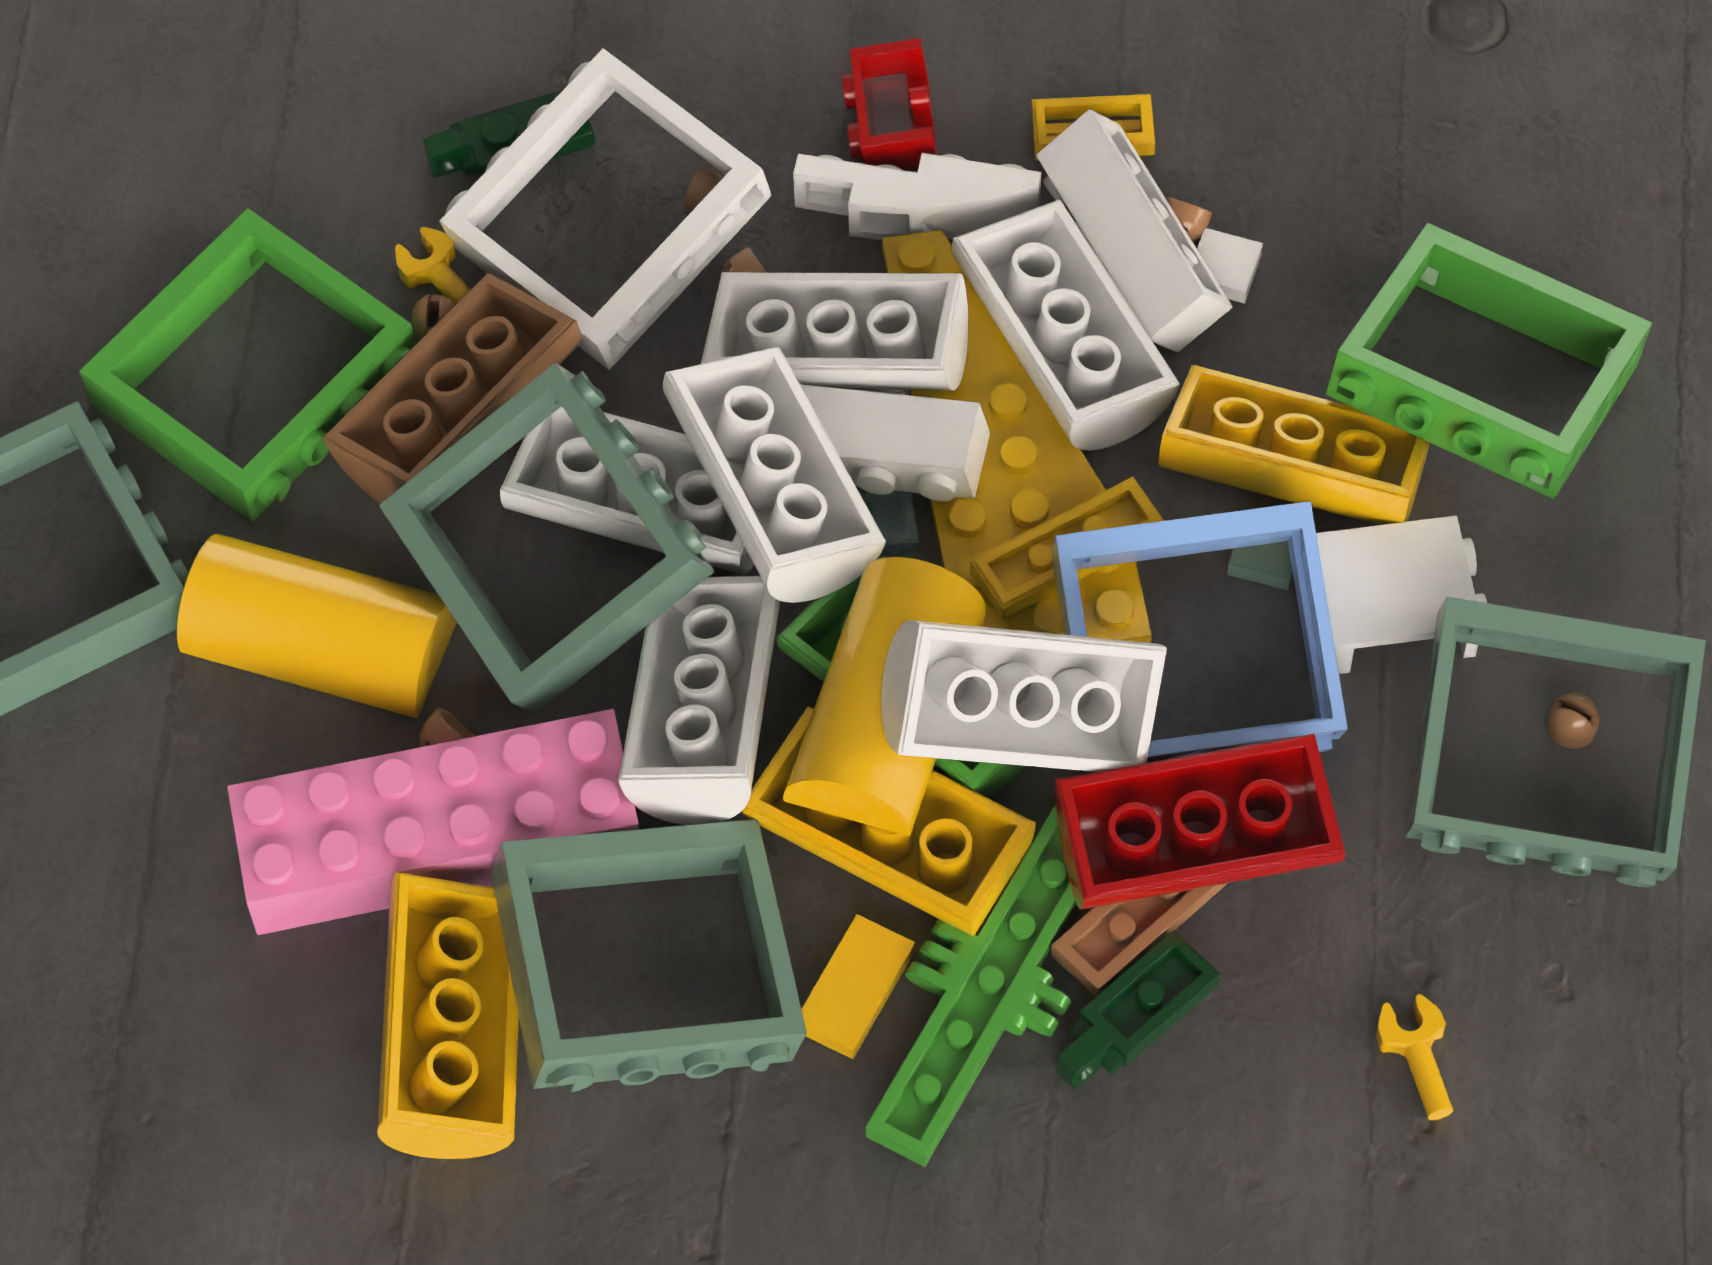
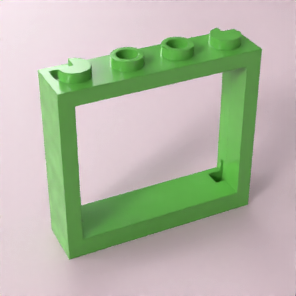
M247 208L79 372L90 404L253 523L275 499L281 502L285 498L291 483L308 466H315L326 457L329 450L323 437L416 344L410 322ZM267 262L373 339L242 469L135 391V389L248 278Z
M1427 223L1339 348L1326 395L1555 499L1635 371L1652 322ZM1416 286L1601 369L1559 436L1371 351ZM1552 473L1550 480L1546 479L1548 474Z

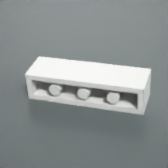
M1089 109L1036 155L1048 174L1044 178L1047 190L1056 200L1060 199L1063 205L1068 207L1075 219L1076 225L1153 343L1178 353L1233 308L1120 124Z
M800 384L855 486L879 495L890 494L895 490L920 493L924 497L936 501H950L954 497L975 499L990 436L980 403Z

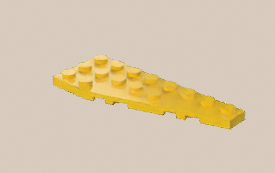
M942 230L882 238V254L886 273H962L966 288L968 346L965 369L959 387L954 391L909 390L910 396L980 403L990 431L975 499L954 497L950 501L929 499L942 567L965 579L980 593L986 605V615L982 627L1064 635L1057 591L1002 620L970 573V560L1102 493L1106 489L1082 451L1074 447L953 257L952 245ZM1136 562L1107 565L1078 580L1087 637L1151 643L1152 634Z

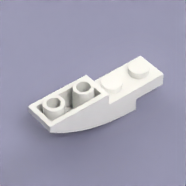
M922 153L917 173L904 171L899 167L888 164L873 166L848 162L832 155H820L817 157L798 154L793 172L795 207L847 215L849 237L882 240V238L942 230L947 239H953L1040 207L1041 172L1027 170L1016 164L995 165L970 161L954 154L939 156Z

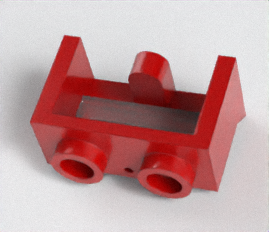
M921 38L850 49L852 73L842 74V85L847 110L856 109L858 122L847 123L852 159L863 158L866 165L878 166L888 164L899 167L902 170H910L919 167L922 153L938 155L929 76Z

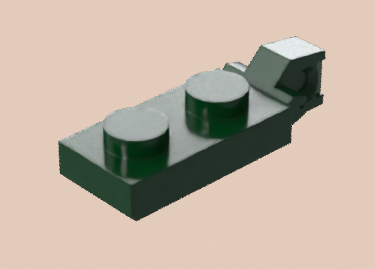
M563 90L462 119V121L450 125L449 130L423 139L425 155L433 177L437 178L460 170H464L466 174L480 173V176H482L486 172L491 158L502 148L510 147L527 129L528 122L535 111L543 105L550 104ZM589 119L551 159L593 147L595 136Z
M1175 930L1172 931L1080 1010L1079 1020L1069 1030V1035L1076 1041L1058 1055L1059 1065L1056 1073L1076 1090L1096 1074L1101 1066L1111 1075L1118 1071L1122 1065L1126 1067L1220 985L1221 974Z

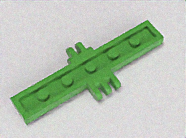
M1056 805L1050 812L979 935H974L973 937L938 919L931 930V935L939 942L951 947V949L949 950L935 942L926 940L918 952L919 957L923 961L938 968V971L921 963L912 962L905 973L906 978L910 982L941 999L870 1118L865 1131L866 1137L923 1167H926L1004 1030L1021 1036L1027 1027L1041 1035L1051 1037L1059 1023L1056 1018L1039 1009L1038 1006L1055 1014L1064 1015L1071 1004V1000L1067 995L1051 987L1054 980L1053 976L1041 968L1051 951L1052 944L1058 939L1077 906L1065 866Z

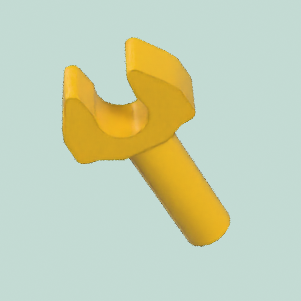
M421 227L422 244L431 256L422 260L415 259L406 248L397 244L395 246V255L400 279L408 288L432 283L456 305L471 288L450 268V263L456 258L454 241L444 232Z
M1418 994L1415 998L1413 1011L1420 1027L1414 1031H1406L1397 1024L1396 1015L1391 1005L1384 1003L1376 1030L1379 1050L1382 1053L1393 1052L1406 1057L1429 1120H1438L1450 1115L1453 1112V1108L1431 1050L1434 1041L1442 1038L1446 1025L1440 1009L1422 994Z

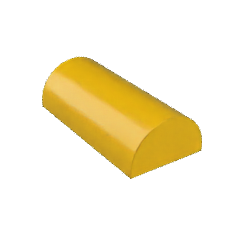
M1191 365L1164 429L1158 463L1161 468L1293 503L1311 501L1312 508L1376 525L1408 522L1430 442L1346 404Z
M214 534L201 547L187 577L178 613L177 642L181 653L418 719L457 621L436 593L222 534Z
M886 557L877 559L865 567L783 796L785 802L906 836L911 835L937 758L898 755L889 746L883 728L881 692L885 662L894 635L899 627L908 620L982 627L986 615V605L980 593L969 582L941 566L913 558Z
M807 707L752 788L748 804L742 810V816L747 820H758L759 826L949 925L973 937L974 935L978 936L1028 852L1034 837L1036 822L932 770L910 836L785 802L783 798L784 791L814 710Z
M396 872L390 884L377 1126L378 1137L383 1143L395 1150L427 1158L465 1159L496 1153L508 1147L514 1140L519 1014L494 887Z

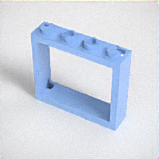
M1311 501L1055 535L1051 546L1063 632L1064 635L1087 637L1077 569L1288 541L1316 718L1150 741L1146 763L1315 733L1319 752L1333 749L1331 740L1339 739L1348 730ZM1085 771V774L1093 773L1095 771Z

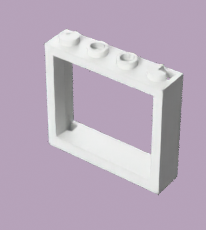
M602 48L590 62H585L575 69L566 88L550 104L543 105L535 111L528 122L527 129L510 147L502 148L491 158L486 172L469 190L460 192L452 199L445 215L439 221L446 235L454 241L455 249L485 273L498 277L575 319L581 333V342L578 346L610 370L772 195L761 167ZM615 91L725 174V176L592 318L482 231Z

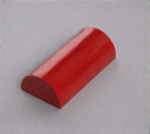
M1315 733L1056 779L1055 781L1056 813L1061 846L1070 886L1079 909L1341 863L1346 855Z

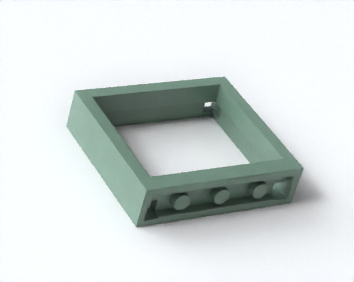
M557 363L552 364L379 505L510 702L535 714L715 572L701 553L707 548L700 539L703 537L702 534L687 518L684 517L679 521L667 503L674 499L669 487L653 469L649 468L644 471L633 456V454L640 450L634 437L617 419L610 423L599 407L606 401L601 390L592 385L583 371L574 375ZM562 406L666 554V557L532 663L430 512Z
M78 401L0 438V486L80 449L157 586L0 662V716L177 629L180 602L189 573L180 559L172 563L167 559L162 548L168 546L169 541L158 518L153 511L142 515L135 501L142 498V494L134 476L126 464L118 468L114 466L108 454L116 450L106 427L100 418L89 422Z
M1446 596L1437 613L1405 837L1419 839L1423 849L1437 853H1459L1460 847L1486 851V859L1501 864L1521 865L1525 863L1526 858L1552 862L1551 870L1566 875L1587 876L1591 874V869L1617 873L1616 880L1618 882L1631 886L1653 887L1656 885V880L1665 881L1677 869L1706 640ZM1456 641L1671 678L1648 850L1432 814Z
M751 819L501 842L491 870V876L533 1089L569 1085L570 1091L575 1092L589 1087L594 1082L620 1080L625 1085H641L655 1080L660 1075L686 1073V1076L690 1078H706L716 1075L726 1068L750 1066L755 1071H766L769 1064L793 1061L807 1032L758 820ZM738 874L770 1018L560 1039L532 892Z

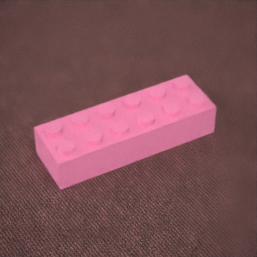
M614 709L227 786L246 903L257 935L389 909L390 884L396 872L494 887L491 870L500 844L504 841L639 830L635 805L625 796L618 781L623 749Z

